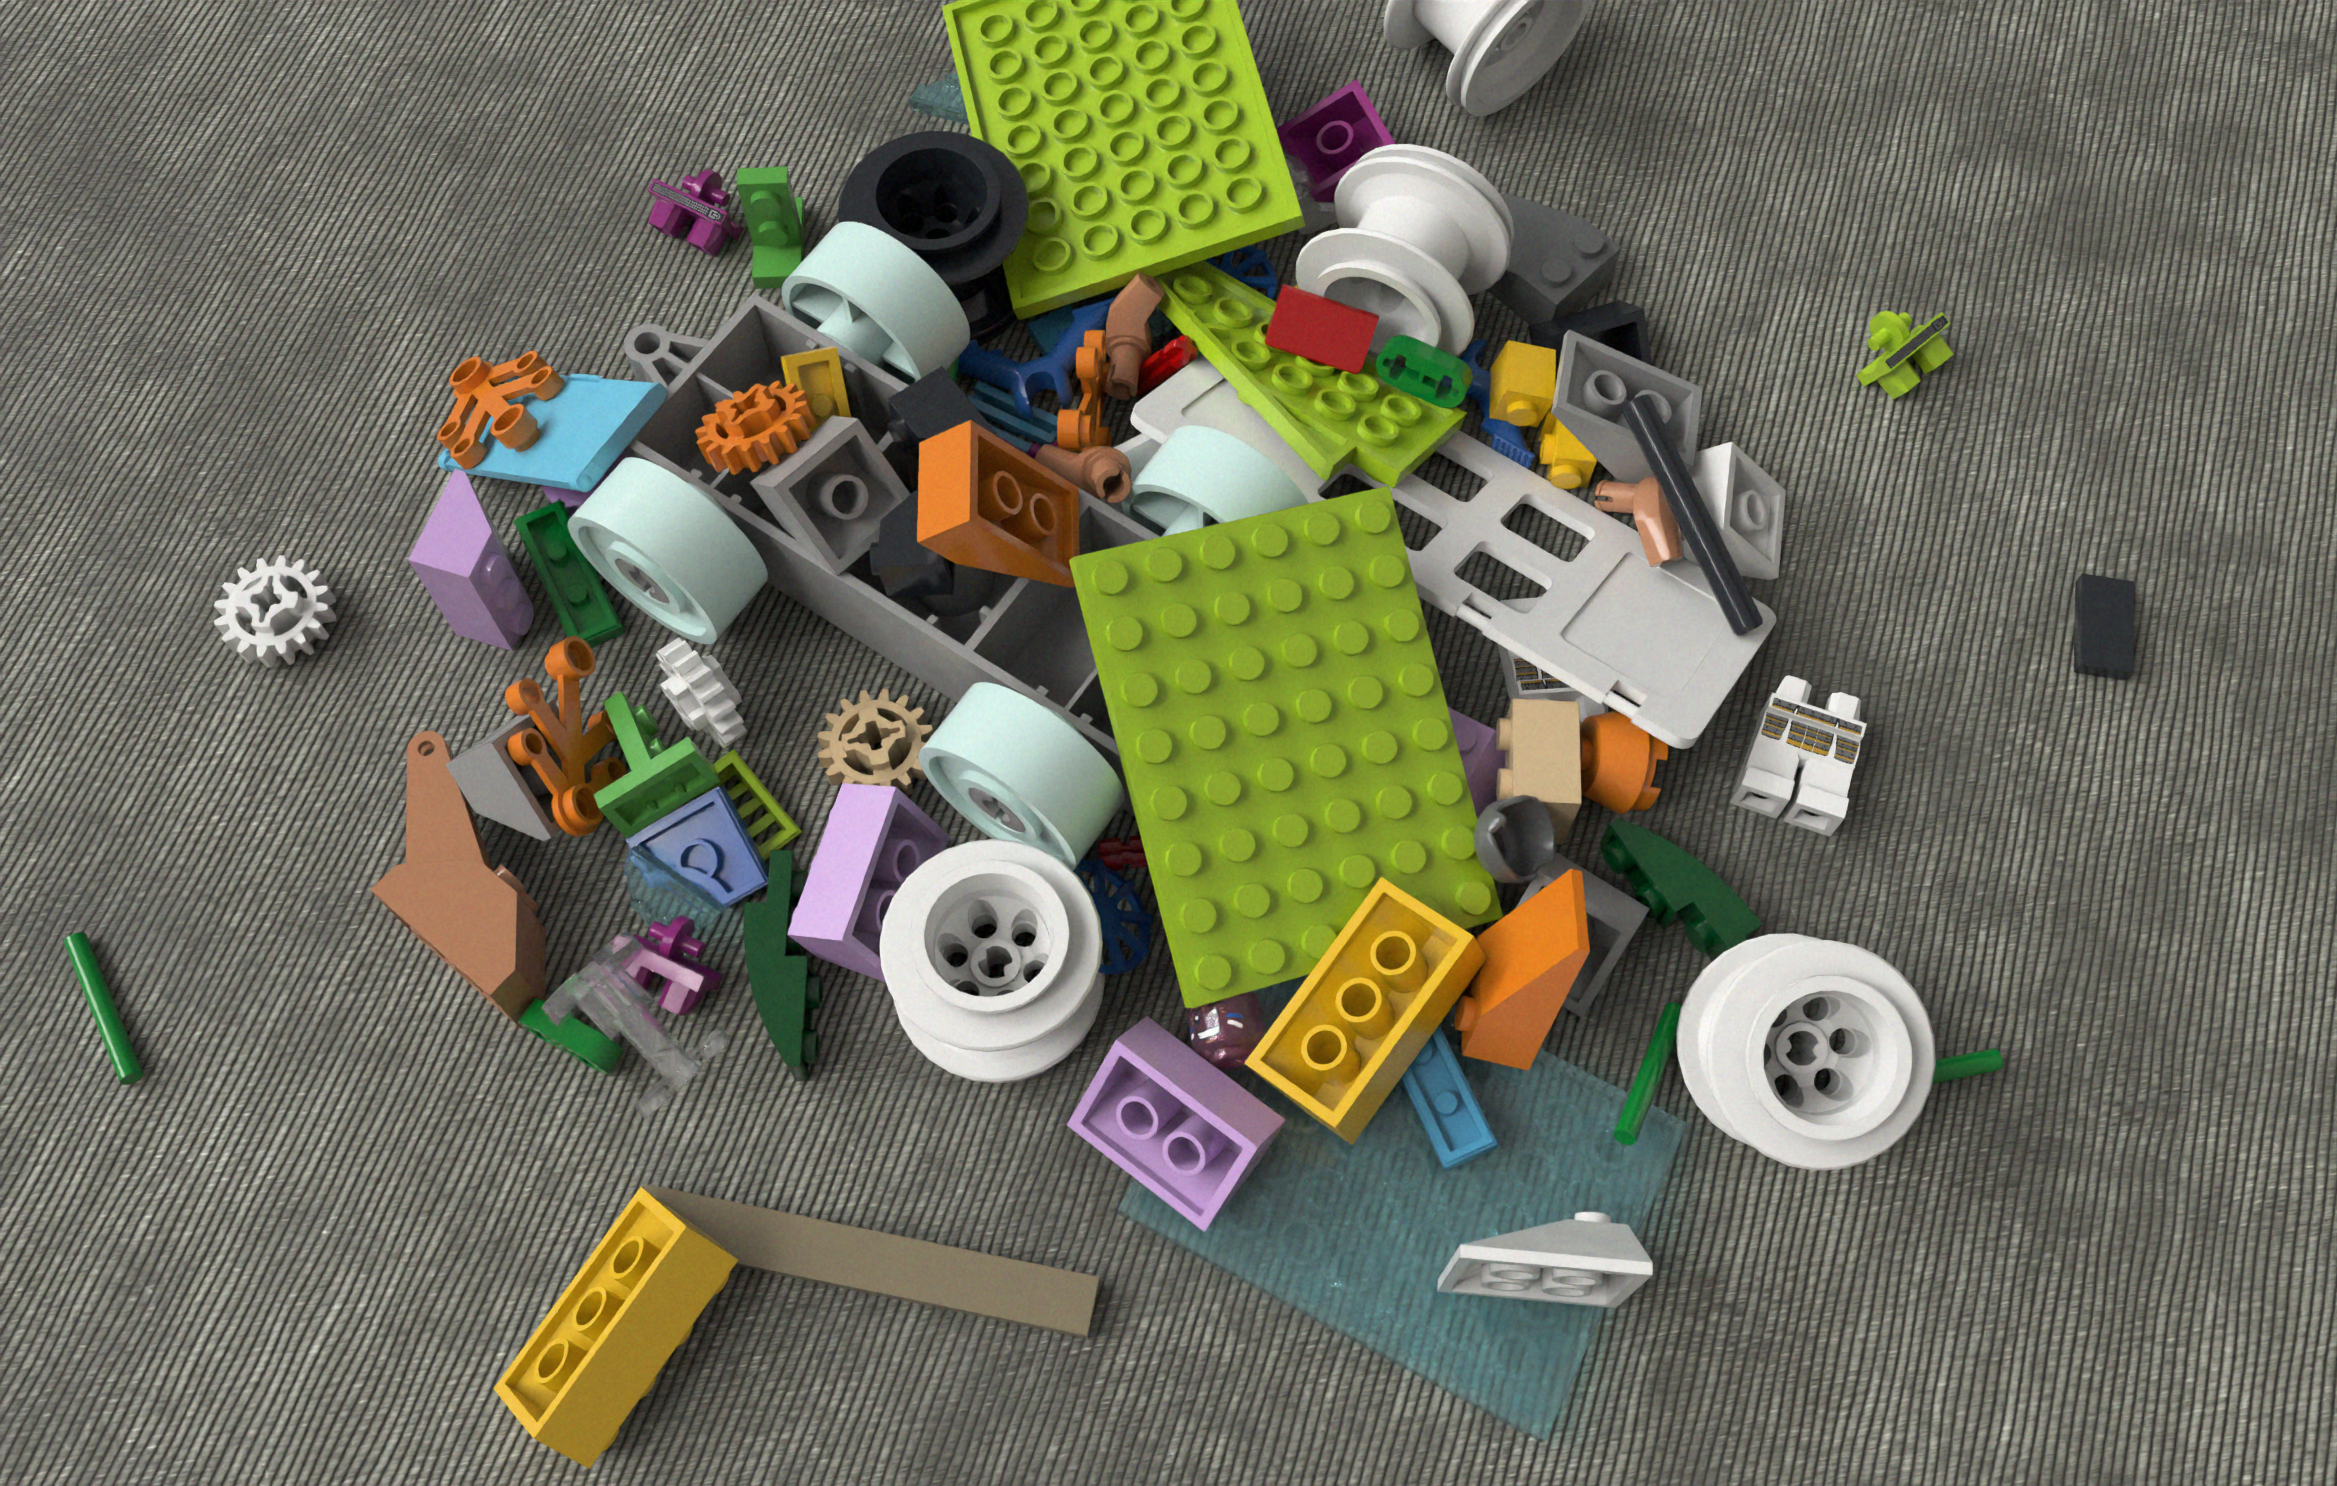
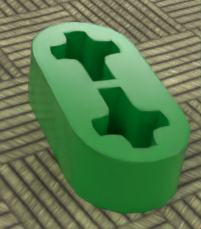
M1396 335L1388 339L1376 359L1377 373L1383 381L1438 407L1453 408L1461 404L1472 385V372L1466 362L1410 336ZM1397 355H1402L1406 358L1405 368L1396 364ZM1444 375L1453 379L1451 388L1442 385Z
M534 998L518 1020V1023L539 1039L607 1076L624 1053V1049L607 1036L538 998Z

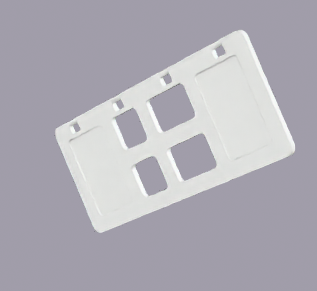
M1203 354L1134 405L1130 420L1132 425L1162 445L1174 430L1188 425L1205 426L1234 436L1261 452L1283 470L1302 491L1309 503L1326 500L1319 494L1342 474H1351L1375 489L1388 486L1385 483L1374 481L1365 471L1351 463L1347 464L1328 482L1321 479L1252 406L1238 399L1237 390ZM1460 430L1436 451L1487 480L1488 483L1469 502H1461L1412 473L1394 489L1390 487L1394 500L1442 528L1420 551H1414L1405 546L1418 597L1452 617L1458 616L1483 631L1482 634L1597 703H1604L1630 718V722L1675 748L1687 749L1695 744L1776 623L1774 612L1768 606L1752 597L1763 618V624L1744 635H1735L1700 567L1684 558L1663 566L1650 567L1639 532L1597 510L1569 492L1553 486L1548 480ZM1528 504L1585 536L1590 542L1573 561L1566 562L1505 528L1502 522L1518 505ZM1481 551L1542 585L1547 591L1528 613H1519L1455 575V572L1474 552ZM1468 603L1472 605L1473 607L1477 608L1478 610L1482 611L1483 613L1489 615L1492 618H1486L1485 616L1469 608L1465 604ZM1612 690H1616L1617 692L1628 697L1629 699L1633 700L1641 706H1635L1634 704L1630 703L1629 701L1625 700L1619 695L1613 693Z

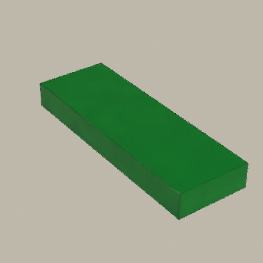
M558 500L514 519L513 522L567 636H578L593 648L624 634L625 631L594 567L573 541L568 530V520L570 517L562 501Z

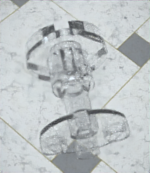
M624 931L591 957L593 961L579 973L577 971L573 973L544 1003L542 1010L556 1027L562 1026L582 1010L611 1041L622 1034L659 1072L662 1078L634 1106L637 1112L646 1120L672 1096L665 1089L667 1086L677 1093L701 1070L700 1067L703 1063L697 1057L701 1055L708 1062L732 1037L719 1026L688 1052L651 1014L648 1008L655 1001L654 998L626 970L642 953L645 947L628 931Z

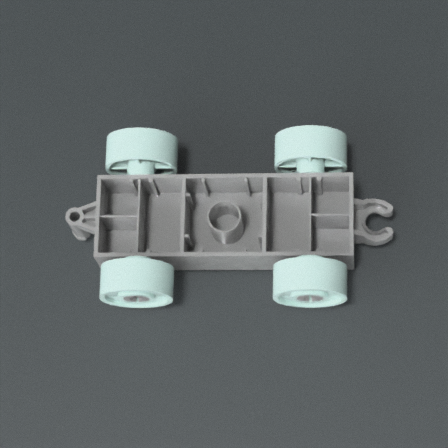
M841 222L828 232L784 281L782 285V300L787 312L753 292L711 340L670 333L657 324H642L629 331L624 339V349L636 381L661 383L668 391V394L661 407L624 449L623 452L626 458L620 462L568 520L569 533L579 550L615 589L647 615L675 633L694 642L713 644L767 582L956 702L957 705L919 751L918 760L923 772L937 791L961 815L992 839L1019 841L1040 848L1061 860L1073 871L1120 807L1135 816L1076 587L1070 588L956 564L954 594L888 597L881 577L873 576L870 549L838 576L833 575L781 526L750 483L772 465L769 461H766L757 472L753 473L751 469L743 468L738 474L732 475L728 467L717 472L712 464H707L696 442L699 440L695 433L696 429L705 426L701 418L704 415L716 414V403L722 402L724 399H734V392L740 391L744 394L748 392L751 386L758 383L769 387L773 382L780 381L783 388L786 386L780 356L834 346L838 349L851 418L859 419L909 493L912 494L918 489L919 459L911 449L903 452L890 435L887 424L892 419L887 399L941 366L947 370L967 347L970 340L969 324L961 305L945 282L924 260L900 241L881 230L863 223ZM1198 425L1182 426L1171 433L1131 484L1129 495L1122 500L1124 515L1079 488L1080 555L1309 504L1298 486L1283 470L1247 443L1213 428Z

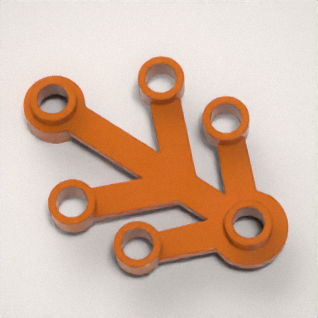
M1085 330L1084 347L1077 348L1076 373L1078 379L1081 380L1083 399L1078 410H1059L1057 419V442L1059 448L1072 452H1083L1094 447L1111 446L1110 427H1102L1103 405L1107 394L1105 383L1111 364L1106 361V335L1104 330Z
M534 350L525 353L520 358L497 366L488 361L484 362L478 356L471 357L462 362L449 378V384L454 388L453 394L458 400L446 424L439 430L437 440L450 451V456L463 469H471L486 455L487 448L479 439L490 416H492L494 421L490 427L491 434L505 448H514L517 452H523L534 445L540 436V430L537 428L538 421L522 404L510 406L507 401L532 392L541 401L548 400L560 391L564 380ZM516 376L519 377V378L516 379V380H513V381H510V382H507V383H504V384H501V385H498V386H497V384L500 383V382L506 381V380L511 379V378L516 377ZM477 403L466 425L465 421L469 416L474 404Z
M570 636L552 645L545 657V667L548 674L558 682L560 722L544 700L541 687L534 680L524 678L508 686L505 691L506 702L515 714L520 716L529 714L561 760L562 771L546 751L547 747L543 736L533 728H527L512 735L508 739L507 748L509 755L517 764L521 766L531 764L553 795L552 813L556 823L569 835L583 837L592 833L604 818V814L599 810L593 794L626 775L627 771L619 759L609 757L591 767V780L585 783L584 765L601 748L617 740L618 737L606 709L592 715L588 719V730L582 735L579 680L594 672L596 660L591 647L585 640L578 636Z

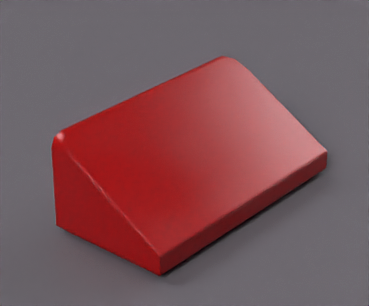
M1283 284L1267 328L1264 342L1270 347L1358 375L1363 367L1379 315Z

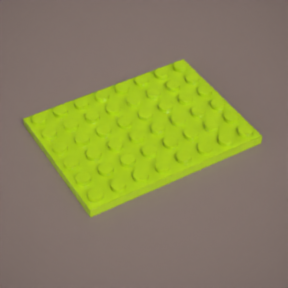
M958 0L942 6L972 136L988 142L1003 152L1016 165L1025 181L1029 195V220L1024 236L1014 252L1002 263L1013 310L1019 320L1126 286L1139 272L1153 277L1306 227L1236 0Z
M1389 486L1078 555L1069 560L1185 1008H1195L1310 974L1381 877L1462 929L1503 918L1493 877L1480 865L1474 849L1473 833L1476 829L1477 816Z

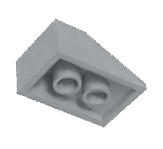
M1568 330L1563 338L1551 413L1617 480L1624 483L1638 484L1646 476H1655L1622 413V407L1630 400L1647 394L1650 396L1689 471L1694 466L1703 388L1579 333Z

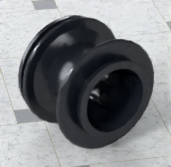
M924 131L907 134L888 141L867 154L854 167L844 183L839 197V223L850 221L872 226L900 241L924 260L945 282L961 305L969 324V341L977 339L979 346L1004 333L1018 317L1013 310L1002 263L1016 249L1024 236L1029 220V195L1025 181L1016 165L1003 152L988 142L967 134L951 131Z

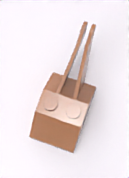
M434 731L420 732L410 740L407 746L406 864L395 865L370 890L413 935L521 1029L522 1026L518 1023V1020L534 998L545 1001L546 929L534 915L540 906L524 891L525 886L505 867L500 865L494 871L471 805L445 766V764L454 759L452 749L439 733Z

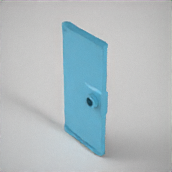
M572 373L570 376L559 375L564 380L560 391L552 398L541 401L532 392L507 401L510 406L522 404L538 421L537 428L540 430V436L529 449L517 452L514 448H505L490 432V427L494 421V418L490 416L479 439L487 448V452L476 466L467 470L463 469L450 456V451L447 448L439 456L438 465L442 470L454 472L455 469L465 471L466 474L588 492L592 490L608 468L661 407L668 391L658 382L603 379L597 375ZM516 376L511 379H508L505 381V383L516 380L519 377Z

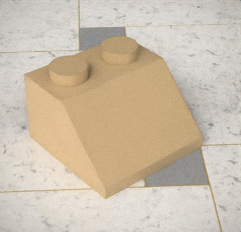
M1513 698L1506 718H1498L1496 725V750L1505 751V768H1499L1497 772L1496 798L1500 800L1519 795L1537 797L1549 811L1555 829V844H1563L1582 804L1579 702Z

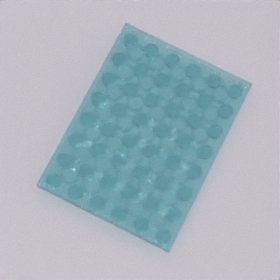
M1309 974L1234 996L1221 1019L1223 1025L1221 1024V1032L1211 1037L1210 1041L1212 1039L1214 1041L1208 1043L1201 1057L1286 1120L1258 1165L1205 1232L1135 1178L1118 1208V1214L1540 1443L1546 1441L1605 1307L1437 1292L1438 1278L1461 1244L1566 1219L1574 1220L1575 1214L1580 1212H1597L1610 1215L1611 1223L1629 1225L1637 1237L1688 1123L1650 1105L1636 1143L1634 1145L1619 1143L1614 1138L1613 1133L1629 1093L1542 1049H1539L1528 1071L1463 1056L1462 1031L1455 1029L1454 1020L1457 1006L1453 1005L1439 1025L1498 1143V1148L1445 1172L1401 1080L1398 1081L1354 1144L1351 1145L1302 1110L1245 1064V1061ZM1237 1013L1243 1015V1018L1227 1017V1014ZM1227 1021H1237L1241 1023L1243 1027L1240 1028L1238 1026L1228 1024Z

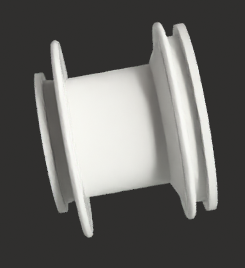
M1389 0L1383 23L1384 37L1391 46L1397 49L1414 48L1437 38L1454 54L1446 79V95L1449 101L1458 107H1464L1474 116H1486L1503 109L1521 97L1553 66L1576 35L1588 12L1591 0Z
M1391 144L1375 148L1363 155L1339 181L1334 195V210L1340 228L1317 235L1302 248L1296 261L1295 277L1298 289L1379 315L1367 355L1375 360L1388 339L1396 335L1413 337L1457 357L1467 348L1473 337L1475 326L1473 308L1467 295L1477 294L1492 287L1503 276L1509 265L1513 244V219L1507 204L1496 188L1482 174L1465 162L1447 153L1425 146ZM1397 355L1396 364L1405 366L1406 358L1402 355Z
M1000 839L970 841L948 848L920 865L906 878L892 898L883 920L880 938L881 968L887 987L893 997L900 1023L912 1043L930 1061L950 1073L976 1082L995 1084L1022 1081L1043 1074L1062 1062L1083 1041L1095 1022L1103 999L1105 974L1098 972L1100 964H1103V941L1100 917L1093 898L1081 879L1065 863L1040 848L1019 841ZM986 924H991L997 928L996 932L989 938H979L974 934L978 927ZM1029 932L1035 935L1033 944L1027 947L1016 945L1014 939L1020 933ZM956 952H961L968 956L966 963L960 967L951 966L946 961L947 958ZM995 964L1006 965L1004 966L1005 976L989 978L990 966ZM1041 969V972L1030 983L1025 980L1026 975L1030 971ZM974 990L979 996H973L962 991Z
M1794 933L1768 934L1745 940L1718 956L1703 969L1690 987L1680 1010L1676 1031L1677 1056L1684 1082L1696 1105L1706 1117L1730 1137L1754 1147L1763 1155L1788 1166L1813 1171L1840 1170L1862 1164L1892 1147L1908 1132L1921 1114L1931 1091L1936 1065L1935 1038L1928 1013L1916 990L1899 970L1879 955L1856 945L1832 940H1821ZM1817 998L1820 1005L1819 1011L1815 1016L1807 1018L1803 1012V1005ZM1841 1028L1845 1034V1044L1840 1050L1833 1051L1829 1044V1038L1835 1030ZM1795 1032H1799L1801 1037L1795 1042L1799 1052L1794 1057L1788 1059L1786 1053L1792 1048L1788 1037ZM1827 1068L1830 1073V1083L1823 1090L1818 1091L1814 1085L1815 1075L1819 1070ZM1785 1074L1789 1080V1089L1784 1095L1780 1096L1774 1080L1778 1076Z

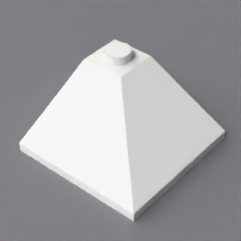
M1580 1212L1575 1214L1574 1220L1566 1219L1461 1244L1438 1278L1437 1292L1617 1308L1653 1275V1262L1629 1225L1611 1223V1216L1604 1213Z

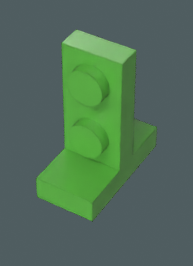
M787 167L737 168V188L753 243L752 279L755 289L782 288L784 281L804 260L805 205L803 197H794Z
M622 691L603 701L631 772L593 795L599 810L626 839L721 782L715 767L689 736L669 749L665 747L659 738L655 739L654 734L659 732L660 728L644 704L635 707Z

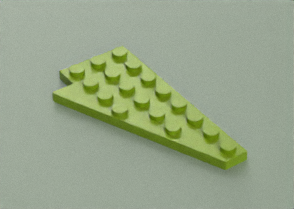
M1204 260L1153 276L1164 290V297L1157 307L1184 335L1192 338V344L1237 390L1238 399L1252 406L1305 463L1326 482L1347 464L1351 463L1365 471L1374 481L1385 483L1394 489L1462 426L1467 412L1456 406L1453 408L1435 406L1389 385L1378 375L1376 360L1366 355L1360 374L1357 375L1266 345L1264 340L1276 302Z

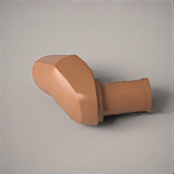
M1139 272L1110 304L1106 322V353L1111 359V364L1105 383V390L1110 396L1120 400L1130 399L1131 395L1134 397L1137 393L1140 366L1152 354V334L1149 318L1164 297L1162 286L1153 277Z
M1046 443L1039 449L1034 459L1097 499L1107 498L1106 501L1109 503H1118L1124 500L1131 490L1132 467L1129 459L1120 450L1111 446L1094 447L1078 454Z
M1646 476L1638 484L1612 482L1611 480L1599 482L1594 496H1607L1608 500H1595L1596 509L1606 513L1634 514L1635 523L1650 567L1663 566L1684 558L1680 526L1655 477Z

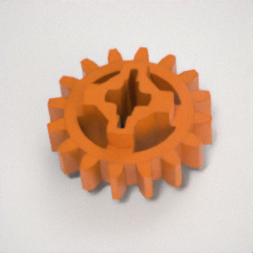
M780 381L773 382L769 387L758 383L751 386L748 392L744 394L740 391L734 392V399H724L722 402L716 403V414L704 415L701 418L705 426L696 429L695 433L699 439L696 442L707 464H712L715 471L720 472L728 467L732 475L738 474L743 468L751 469L753 473L757 472L766 461L776 465L780 463L779 455L797 452L796 442L810 439L811 433L808 428L815 426L817 421L813 415L815 412L804 390L799 391L795 383H791L784 388Z

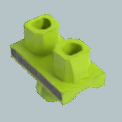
M1885 310L1876 314L1870 320L1869 329L1872 337L1867 340V344L1873 351H1878L1880 348L1886 351L1856 374L1862 385L1866 386L1877 380L1894 400L1911 390L1921 381L1918 374L1906 360L1908 357L1912 356L1926 374L1953 356V352L1940 334L1943 329L1951 324L1943 312L1934 316L1926 324L1916 326L1910 332L1908 326L1912 323V318L1906 312L1897 315Z

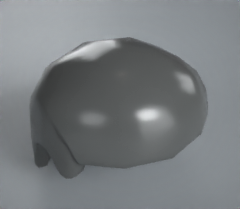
M1519 795L1497 800L1483 810L1476 822L1473 840L1480 865L1497 882L1519 884L1534 880L1538 876L1537 873L1533 872L1539 866L1554 859L1555 829L1549 811L1537 797Z

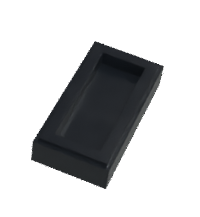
M2084 573L2075 581V673L2127 681L2134 673V581Z

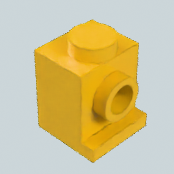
M1551 406L1544 416L1539 430V441H1541L1539 462L1540 464H1548L1547 480L1553 486L1561 489L1587 488L1597 459L1551 413Z

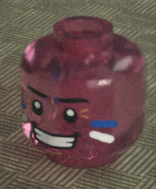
M1252 991L1195 1008H1187V1019L1193 1051L1209 1061L1217 1069H1232L1245 1066V1061L1265 1036L1259 998Z

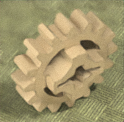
M882 689L878 700H871L867 691L862 690L859 697L860 703L853 705L845 698L842 699L840 703L844 713L841 716L827 713L825 719L831 731L818 732L817 736L821 748H824L818 752V757L822 768H828L826 775L829 783L832 786L841 782L901 788L908 795L912 794L911 779L913 776L918 779H927L920 766L918 754L934 734L932 725H924L927 720L923 708L920 707L910 711L909 696L905 694L896 703L891 702L888 689ZM881 743L882 748L872 750L871 745ZM861 770H862V771H864V772L867 773V774H862V773H859V772H857V771H861Z

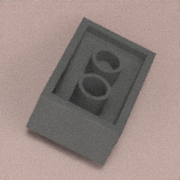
M1509 193L1501 195L1513 219L1514 238L1507 269L1501 279L1486 290L1529 325L1532 326L1578 312L1611 282L1621 246L1584 218Z

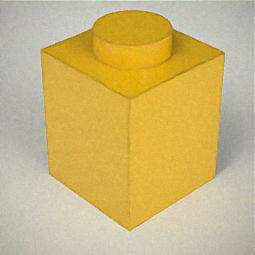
M1511 340L1506 342L1491 367L1489 418L1507 421L1516 426L1538 427L1553 404L1556 385V350Z

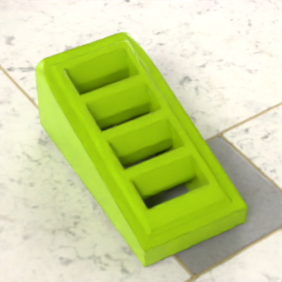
M734 749L712 764L721 782L696 796L697 798L721 786L735 776L740 783L728 791L731 800L735 801L747 791L753 796V799L737 810L742 820L761 806L767 812L766 815L747 828L751 837L754 838L773 822H776L781 827L779 832L759 847L755 843L764 862L770 858L771 850H781L802 833Z

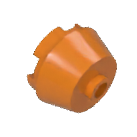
M1611 711L1588 716L1580 725L1581 795L1619 815L1625 814L1629 810L1644 812L1653 805L1660 793L1661 788L1652 787L1651 784L1655 775L1657 759L1667 761L1668 744L1630 722V718L1620 712Z

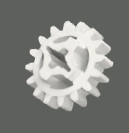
M279 555L275 566L271 567L268 566L263 558L257 559L256 571L250 573L242 567L237 570L241 578L237 585L226 582L223 584L222 587L229 595V598L215 601L214 607L222 616L216 619L214 624L224 635L222 640L234 653L238 652L246 662L251 664L259 658L266 667H272L277 656H282L289 665L294 664V652L302 649L305 653L311 655L314 653V649L310 642L314 637L327 640L329 637L322 624L336 621L337 616L330 608V605L336 602V598L328 588L329 584L318 570L312 571L306 561L302 559L292 566L285 555ZM298 587L306 591L307 598H302L298 592H295V588ZM244 624H250L256 631L255 636L246 632Z
M679 637L657 651L656 657L661 662L659 665L669 677L660 686L683 722L691 730L695 729L698 732L703 728L706 734L709 733L717 745L720 744L722 748H725L745 734L747 730L742 724L744 721L735 710L736 705L742 702L741 696L723 672L721 665L711 654L707 657L706 655L700 657L695 650L692 651L685 640L682 641Z

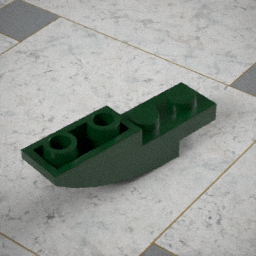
M1620 818L1609 823L1600 841L1602 855L1607 865L1616 874H1623L1634 889L1635 900L1650 908L1646 916L1650 919L1655 918L1663 930L1682 920L1685 924L1684 930L1690 943L1699 952H1706L1713 962L1728 949L1745 940L1752 939L1763 924L1746 903L1719 876L1698 859L1646 828Z
M771 850L767 902H744L743 935L746 965L760 1017L774 1046L795 1080L808 1081L809 1063L817 1064L819 1060L820 1036L818 1029H812L813 1009L822 1008L823 977L822 975H815L808 956H795L803 955L804 947L787 935L792 922L793 912L798 906L808 878L807 869H800L793 850Z

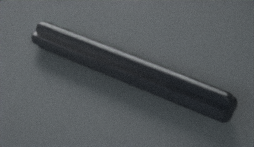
M1647 394L1630 400L1622 407V413L1733 633L1737 636L1753 631L1763 624V618L1655 404Z

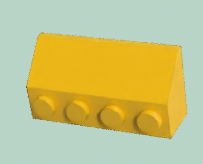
M1381 877L1245 1061V1064L1302 1110L1353 1145L1486 961L1487 957L1472 934Z
M640 1187L493 1389L533 1439L590 1469L599 1455L607 1450L615 1441L621 1424L639 1399L646 1396L652 1389L658 1372L673 1351L689 1337L695 1320L710 1299L723 1289L728 1281L730 1271L738 1259L707 1233L650 1192Z

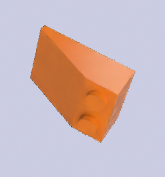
M969 420L919 443L917 542L955 564L1072 588L1075 587L1069 560L1074 556L1080 555L1079 488L974 421Z
M1572 868L1478 935L1476 940L1487 959L1460 995L1461 998L1457 1005L1454 1020L1455 1029L1462 1031L1463 1056L1527 1071L1530 1069L1590 952L1582 871Z

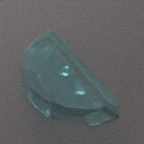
M946 74L945 80L933 82L925 87L924 83L918 86L909 98L910 110L970 125L958 74Z
M640 845L630 849L623 867L624 875L627 876V887L633 898L630 903L632 908L647 924L652 925L654 921H658L670 926L677 916L683 915L694 920V930L713 923L727 909V907Z

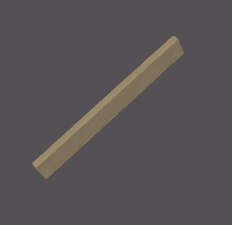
M644 1185L645 1190L707 1233L738 1259L735 1264L737 1267L1088 1339L1100 1284L1099 1276L660 1186Z

